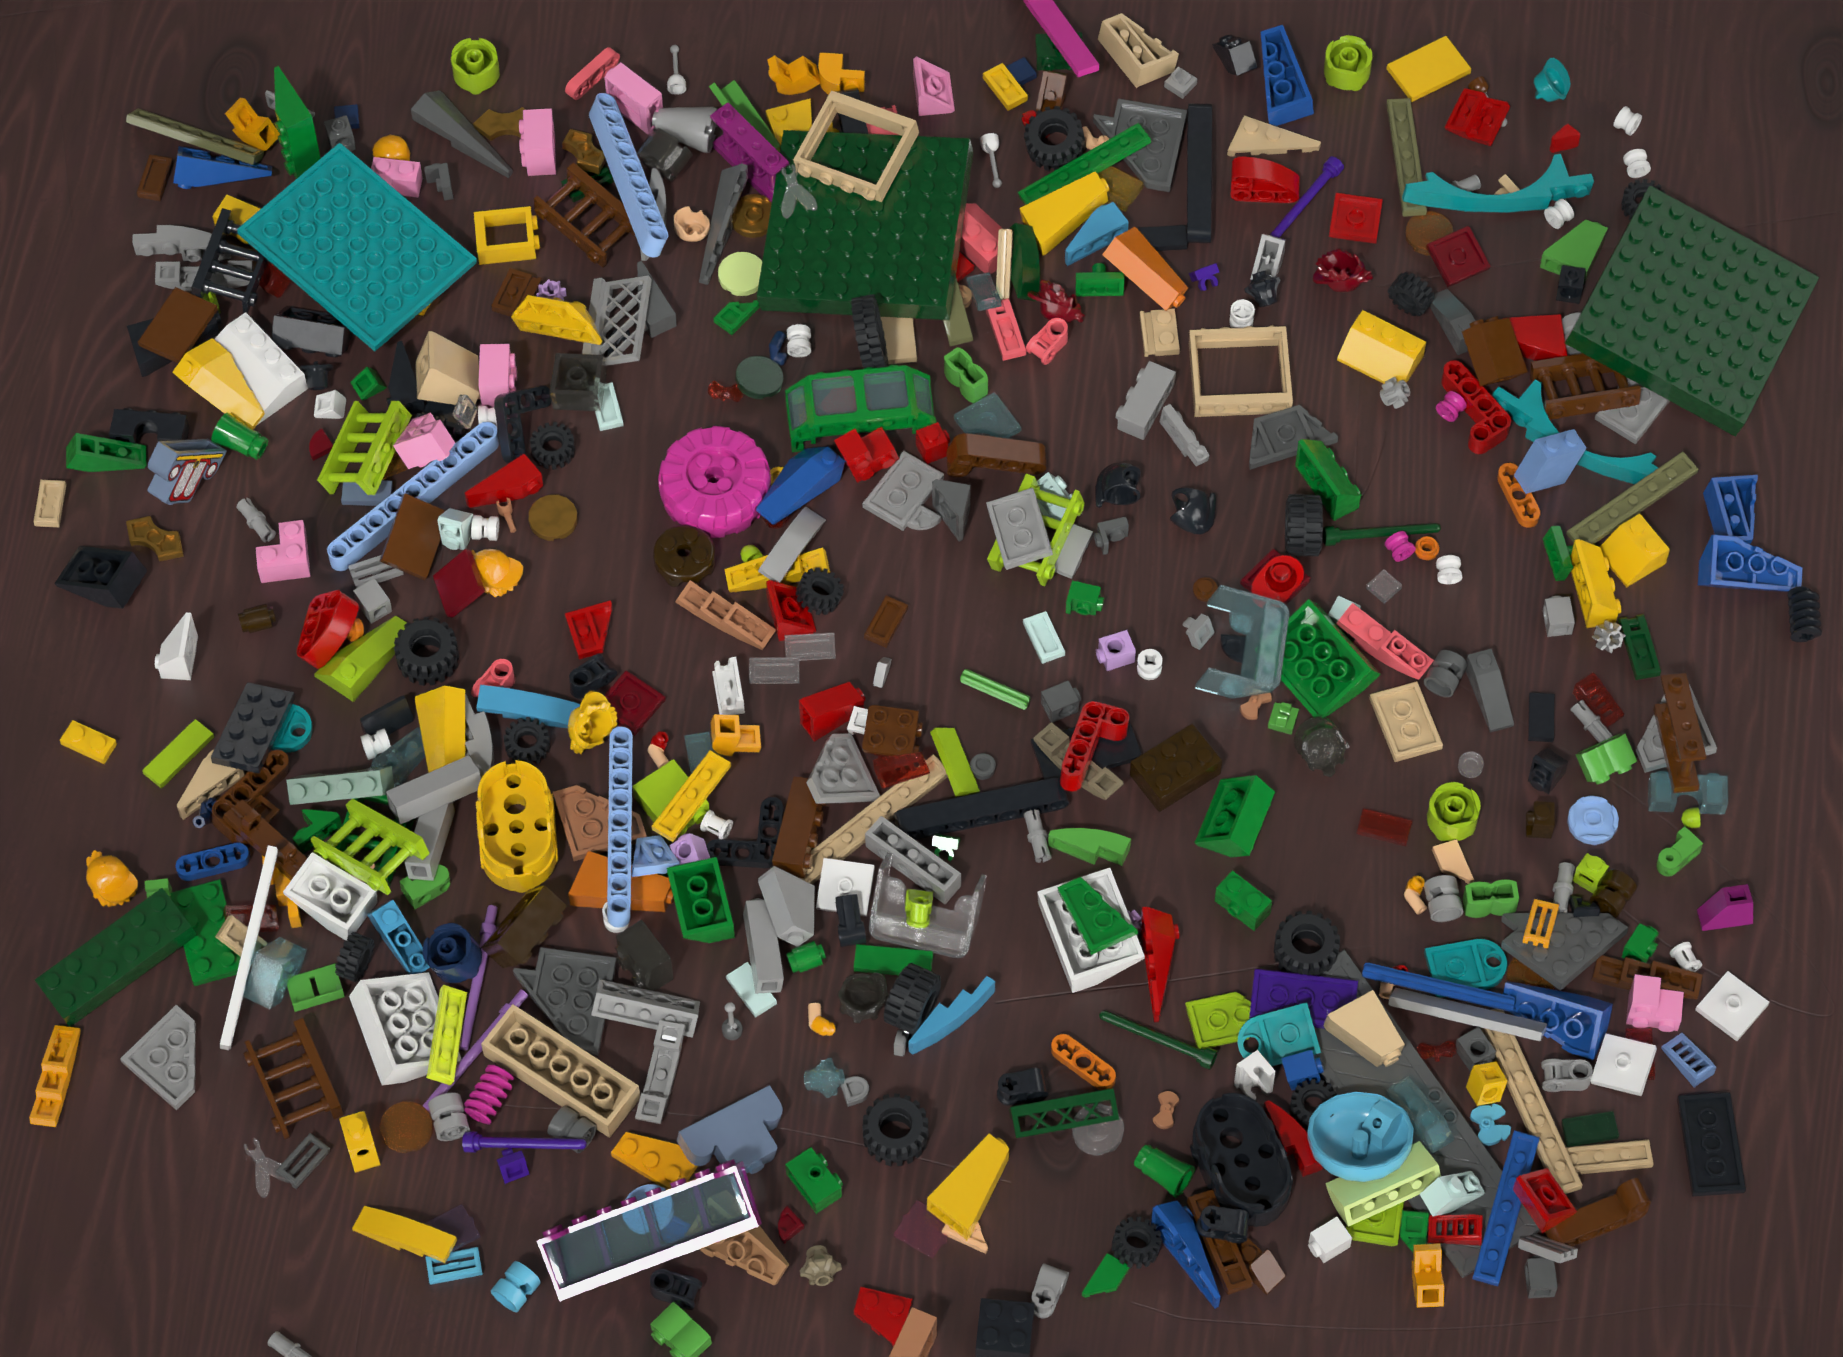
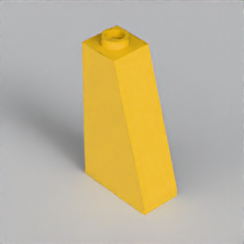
M1096 171L1019 208L1024 225L1033 227L1037 247L1042 256L1049 253L1085 222L1099 206L1108 202V184L1104 178H1099Z
M442 686L415 696L428 772L464 758L465 689Z
M989 1133L927 1198V1210L947 1224L952 1230L956 1231L966 1241L971 1237L1008 1162L1009 1148L1002 1139L995 1138Z

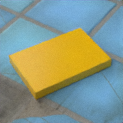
M1447 36L1387 64L1388 72L1406 96L1410 98L1411 102L1471 73L1470 66Z

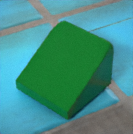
M366 367L350 382L363 401L387 388L379 373L369 367Z

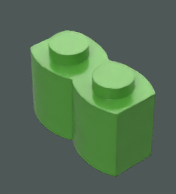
M957 347L944 356V374L951 384L960 388V392L965 399L975 404L988 395L987 374L980 366L972 363V359L966 351Z
M1617 734L1575 754L1587 782H1595L1596 785L1610 779L1609 775L1616 771L1618 774H1622L1631 770V765L1637 762L1626 734Z
M1498 880L1492 884L1473 882L1465 886L1463 895L1465 916L1472 918L1485 917L1490 913L1497 916L1514 913L1519 901L1517 882L1513 880Z
M674 1302L650 1324L653 1331L651 1333L653 1339L661 1346L665 1343L670 1347L671 1350L669 1352L673 1357H698L712 1344L709 1334Z

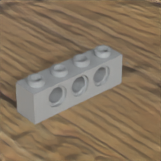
M880 816L865 833V843L869 850L924 890L933 891V896L943 904H946L961 887L960 872L883 816Z

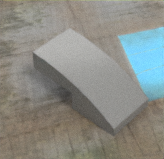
M1073 524L1055 563V573L1073 579L1082 562V556L1092 539L1093 531Z

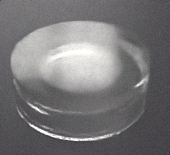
M1470 751L1460 756L1458 770L1463 776L1475 778L1483 771L1484 760L1478 753Z

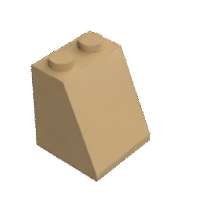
M428 331L416 360L417 399L474 408L477 399H481L479 392L478 355L435 332Z
M1373 990L1329 1013L1323 1025L1328 1032L1376 1067L1382 1064L1388 1067L1397 1062L1405 1045Z

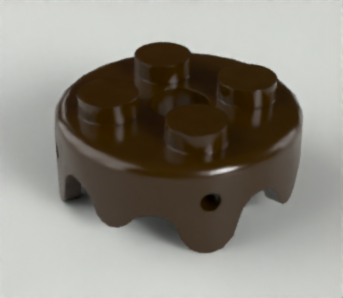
M679 525L666 530L659 536L653 549L656 571L672 587H678L680 583L689 582L690 580L698 584L706 575H711L714 571L715 548L713 541L702 529L691 525ZM682 549H688L691 552L687 557H681L677 553Z

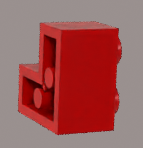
M882 426L862 438L857 430L853 429L834 440L857 483L870 479L874 473L883 468L891 467L895 461L899 460L898 454Z

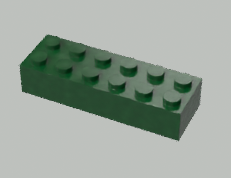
M161 888L40 975L35 981L64 1021L71 1027L193 939L197 934L164 889Z

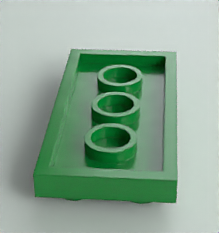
M220 879L170 893L173 903L197 934V936L183 945L193 985L198 986L237 975L241 957L215 937L227 917L230 916Z

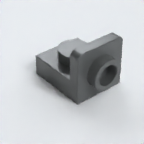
M435 163L425 166L424 171L427 183L436 182L437 191L443 192L444 201L454 199L448 164Z
M1122 517L1097 524V533H1094L1096 547H1101L1103 555L1108 554V541L1115 542L1128 537L1129 524L1127 518Z

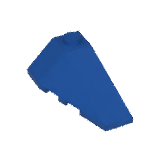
M178 146L173 183L178 184V187L183 189H192V186L201 187L272 175V166L260 163L251 165L242 161L236 163L233 158L225 155L214 158L209 155V151Z
M829 447L804 449L789 459L757 506L756 511L771 524L775 525L839 482L845 460Z
M1711 535L1699 560L1698 586L1788 592L1790 589L1802 585V567L1778 556H1773L1763 551V549L1752 546L1734 536Z
M1509 981L1505 982L1503 994L1515 998L1514 1009L1510 1012L1511 1014L1547 1023L1544 1034L1546 1038H1552L1562 1045L1561 1048L1569 1053L1592 1060L1595 1059L1609 1026L1612 1003L1584 995Z
M1178 1201L1155 1206L1152 1211L1151 1225L1154 1223L1157 1226L1156 1231L1160 1230L1162 1243L1214 1309L1219 1307L1220 1294L1196 1230L1191 1211L1186 1206L1182 1207Z

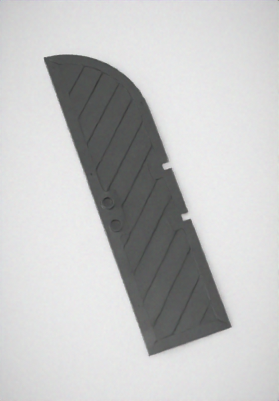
M1344 949L1338 953L1337 960L1332 965V968L1328 972L1325 971L1322 977L1358 981L1356 999L1373 990ZM1379 999L1380 1003L1405 1044L1401 1055L1398 1057L1399 1060L1388 1067H1385L1384 1064L1376 1067L1326 1029L1314 1028L1321 1053L1315 1054L1314 1057H1320L1324 1072L1319 1074L1327 1085L1330 1084L1332 1086L1331 1091L1335 1090L1337 1095L1363 1092L1386 1097L1408 1113L1414 1128L1412 1144L1418 1141L1422 1143L1438 1163L1441 1176L1472 1171L1479 1179L1485 1194L1455 1211L1443 1215H1483V1242L1502 1171ZM1420 1194L1408 1199L1416 1212H1427L1431 1216ZM1522 1203L1509 1250L1519 1244L1520 1238L1526 1239V1236H1532L1540 1231ZM1437 1223L1436 1235H1441L1442 1223ZM1447 1224V1235H1452L1453 1224ZM1458 1224V1235H1463V1224ZM1469 1225L1468 1235L1474 1234V1225ZM1440 1243L1441 1249L1462 1278L1475 1271L1481 1249L1480 1245Z

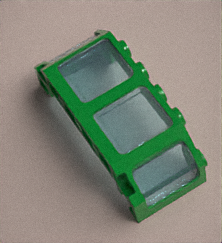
M890 365L883 368L867 367L863 370H841L834 373L819 372L806 376L785 390L792 452L803 451L804 441L811 440V444H816V437L844 435L853 429H856L858 433L873 432L881 426L883 430L912 428V434H916L917 429L936 423L930 375L906 365Z

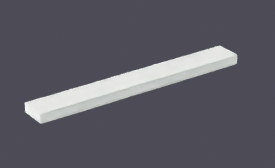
M269 845L267 847L223 1029L220 1049L229 1051L232 1046L277 859V847Z

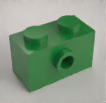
M1233 870L1216 887L1215 902L1253 931L1271 914L1272 900Z
M812 1147L786 1163L785 1168L786 1175L817 1214L842 1197L843 1183L835 1172L831 1174L828 1170V1163L820 1152L816 1154Z

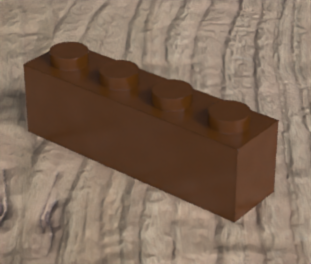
M794 776L772 863L773 866L798 878H805L806 870L811 869L812 848H816L818 842L817 827H821L823 822L822 807L823 805L826 806L827 803L816 804L806 783L808 778Z

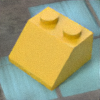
M1641 514L1621 524L1600 546L1603 557L1606 556L1608 559L1609 567L1626 588L1665 565L1670 551Z

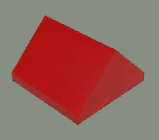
M768 580L766 582L767 601L778 640L783 641L816 632L812 614L808 612L809 607L803 608L801 606L802 602L797 601V587Z
M1548 1168L1523 1174L1516 1178L1513 1191L1542 1233L1577 1212Z

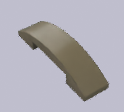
M1051 722L1034 737V741L1061 770L1062 762L1070 743L1069 736ZM1091 760L1082 788L1106 800L1123 785V781L1106 767L1101 769Z

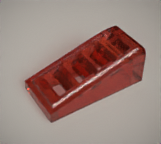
M1594 672L1575 684L1573 690L1575 697L1579 701L1584 700L1590 710L1596 716L1601 717L1600 721L1606 728L1624 717L1623 711ZM1596 694H1598L1599 697H1597L1596 699H1594V700L1592 701L1591 698H1592L1593 696H1595ZM1601 703H1606V705H1604L1600 709L1597 708V706ZM1611 709L1613 713L1604 718L1603 714Z
M922 752L881 757L873 760L874 771L882 789L930 774ZM918 762L920 767L915 768L914 763Z

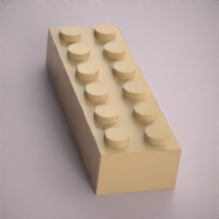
M514 1004L511 1005L481 1043L483 1054L486 1058L561 1107L566 1105L579 1113V1118L589 1119L597 1125L598 1131L609 1138L640 1100L639 1085Z

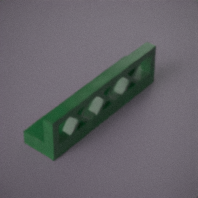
M1114 1088L1009 1108L1016 1139L1119 1120ZM1110 1102L1112 1116L1101 1117L1093 1110L1099 1103ZM1082 1107L1088 1111L1084 1120L1076 1122L1067 1115L1072 1108ZM1066 1109H1068L1066 1113H1063L1062 1111H1060V1110H1066ZM1057 1112L1062 1116V1119L1057 1126H1049L1042 1121L1046 1113ZM1042 1114L1040 1118L1035 1115ZM1091 1114L1096 1117L1095 1119L1087 1120ZM1030 1116L1037 1121L1032 1130L1020 1132L1018 1118ZM1065 1119L1071 1122L1068 1124H1062ZM1039 1123H1040L1041 1125H1043L1044 1127H1046V1128L1036 1129L1037 1126L1039 1125Z

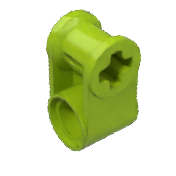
M907 889L905 912L906 923L909 926L915 928H926L929 926L933 891Z

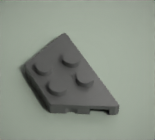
M1300 405L1254 418L1249 468L1251 470L1296 456L1298 441L1301 439L1322 441L1325 446L1338 443V436L1334 432L1331 434L1322 427V422L1310 416L1308 411Z

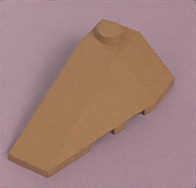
M727 1190L710 1197L705 1204L712 1227L748 1214L747 1208ZM700 1214L686 1237L704 1230ZM760 1225L699 1248L704 1254L725 1260V1263L732 1267L736 1265L747 1270L748 1274L772 1285H776L789 1266V1263Z

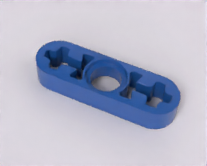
M233 843L184 855L177 860L175 867L178 876L182 880L192 881L244 868L250 861V854L246 845ZM236 852H240L241 859L236 860ZM225 854L227 856L228 863H225L223 855ZM210 857H218L220 859L219 864L215 867L207 866L206 861ZM200 860H201V864H202L203 869H199L198 861H200ZM186 864H190L191 871H185Z

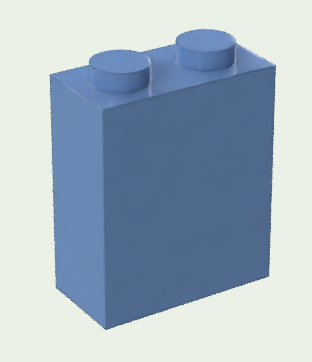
M1575 429L1535 439L1516 470L1514 477L1525 494L1564 484L1586 450V446Z

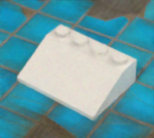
M246 312L229 323L215 338L218 343L232 354L234 363L244 375L243 379L249 389L253 391L265 414L258 424L308 389L305 374Z
M1111 868L1082 877L1102 896L1103 900L1110 907L1115 908L1126 922L1132 924ZM1065 883L1037 892L1039 907L1072 993L1098 985L1145 959L1137 935L1091 955L1058 893L1057 887Z
M429 972L360 980L349 997L381 1085L405 1083L427 1075L439 999ZM458 1052L457 1064L461 1061V1056H460L459 1052Z

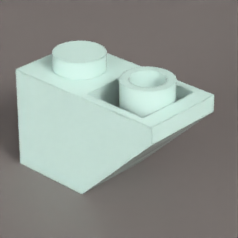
M452 508L441 514L437 521L442 545L452 550L466 549L471 538L473 514Z
M1472 1171L1438 1177L1420 1193V1196L1431 1215L1438 1216L1455 1211L1481 1197L1485 1192L1480 1185L1479 1179Z

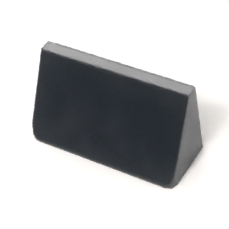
M404 695L360 718L362 731L365 735L369 734L371 736L381 729H385L388 736L414 721L413 714Z

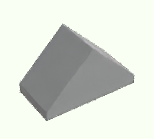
M1262 234L1252 274L1266 270L1267 275L1277 277L1284 259L1285 239Z

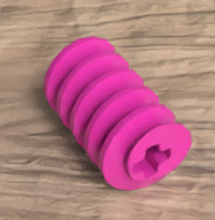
M488 1065L486 1067V1073L480 1077L481 1082L475 1085L476 1091H472L470 1099H467L464 1103L466 1114L474 1120L487 1125L491 1124V1120L487 1115L496 1116L497 1114L492 1106L499 1108L502 1106V1103L497 1098H507V1094L503 1089L512 1090L513 1088L508 1080H514L513 1076L495 1065Z

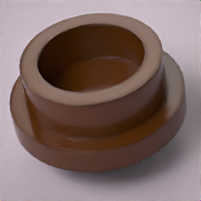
M1204 577L1195 581L1193 593L1198 600L1207 602L1217 595L1218 587L1214 580Z

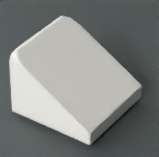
M336 390L316 395L314 417L344 418L346 398Z

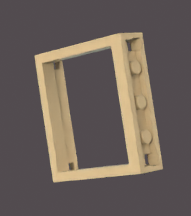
M831 90L793 159L796 170L804 177L811 176L819 179L826 185L833 184L838 186L845 192H855L867 200L882 202L919 134L917 122L908 117ZM836 113L902 136L876 185L811 161Z
M1247 326L1244 328L1223 327L1220 329L1201 328V330H1190L1189 354L1194 417L1271 414L1292 407L1293 398L1286 326ZM1278 346L1282 393L1201 396L1197 349Z

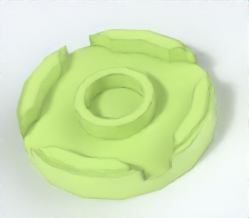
M736 252L728 255L722 260L718 268V279L724 290L727 289L736 296H748L757 292L762 260L748 252Z

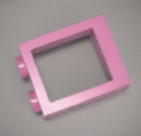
M620 62L605 75L606 93L614 97L620 113L649 134L655 129V126H652L654 112H658L660 108H663L662 93Z

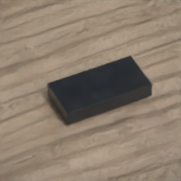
M1185 225L1138 228L1156 251L1187 249Z
M1529 692L1528 741H1554L1555 694Z

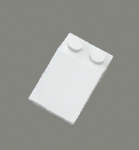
M313 852L283 891L285 896L322 926L344 940H347L348 935H351L352 932H357L367 918V914L378 903L377 891H374L367 884Z

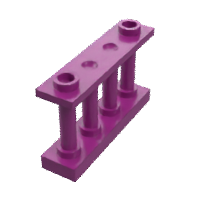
M726 103L710 115V118L723 130V135L712 142L713 148L732 167L739 164L748 165L747 181L772 203L776 174L788 166L789 161L729 103Z

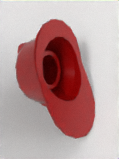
M1288 555L1272 558L1252 582L1251 592L1255 601L1264 607L1271 608L1284 603L1303 580L1304 569L1302 564L1296 558Z

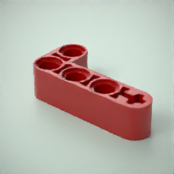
M1456 360L1447 362L1443 368L1442 386L1447 392L1453 391L1458 393L1466 401L1467 407L1464 411L1476 423L1470 430L1468 447L1475 454L1486 453L1508 437L1511 417L1483 386H1480L1479 381L1461 362Z
M1095 701L1088 702L1083 706L1062 762L1060 785L1064 790L1073 792L1082 787L1100 737L1113 741H1120L1126 738L1129 723V714L1126 710Z

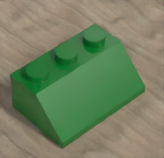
M1299 440L1295 467L1314 494L1320 495L1322 505L1333 521L1359 509L1360 490L1349 481L1345 468L1337 464L1333 451L1330 448H1326L1322 441Z
M1257 775L1220 779L1194 843L1197 846L1231 858L1249 856L1253 850L1257 835L1262 828L1266 813L1271 806L1275 791Z
M717 857L667 868L683 938L705 943L735 938L734 925Z

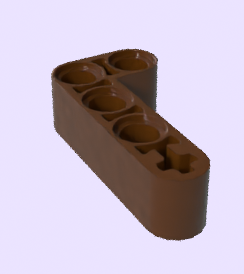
M963 433L954 437L946 451L947 473L951 477H964L969 474L972 467L1032 475L1041 474L1046 471L1045 446L1037 442Z
M282 750L269 752L260 773H246L213 804L212 823L232 843L250 844L223 820L224 817H220L217 814L229 811L240 802L236 799L237 796L247 797L244 801L250 806L260 795L265 797L288 774L289 759L285 752ZM256 779H262L265 781V783L256 784L253 781Z
M1633 1178L1622 1183L1617 1188L1616 1194L1577 1209L1573 1216L1547 1230L1545 1234L1549 1239L1573 1247L1641 1219L1647 1214L1651 1201L1639 1178Z

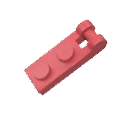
M1009 298L1002 299L1000 303H985L986 314L989 317L1002 360L1026 356V348Z

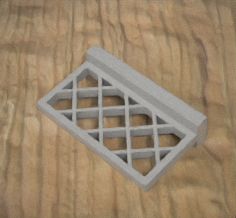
M649 275L606 282L603 278L594 279L589 314L594 321L602 343L597 345L584 342L581 361L592 373L600 372L601 366L640 361L652 282ZM638 285H643L639 293L636 295L632 293ZM623 288L624 290L613 299V289ZM629 294L632 299L622 307L619 303ZM639 303V310L631 316L628 312ZM617 306L620 311L610 319L609 313ZM627 315L629 319L619 328L616 323L623 316ZM635 323L637 325L636 330L628 336L625 332ZM614 326L617 331L607 340L606 333ZM623 335L626 340L616 348L613 343ZM632 343L634 345L633 353L623 355L622 352ZM611 347L614 351L608 357L603 358V353Z

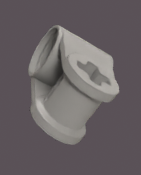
M1547 1059L1541 1063L1545 1079L1542 1083V1088L1545 1091H1583L1590 1085L1593 1070L1590 1063L1586 1060ZM1577 1072H1581L1585 1074L1586 1077L1577 1078L1574 1074Z
M1043 1263L1031 1297V1303H1034V1316L1043 1319L1052 1315L1067 1283L1069 1272Z

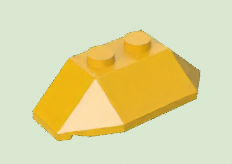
M527 295L511 316L520 331L597 345L602 343L592 317L586 310L585 305L578 301L568 302L559 298L551 299Z

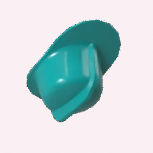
M1549 58L1543 70L1535 76V98H1543L1547 102H1553L1558 99L1564 100L1571 85L1570 77L1559 60Z

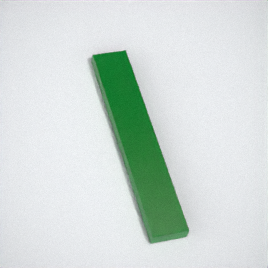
M1137 123L1018 192L1019 198L1027 205L1095 171L1098 174L1152 143L1151 138L1142 126Z

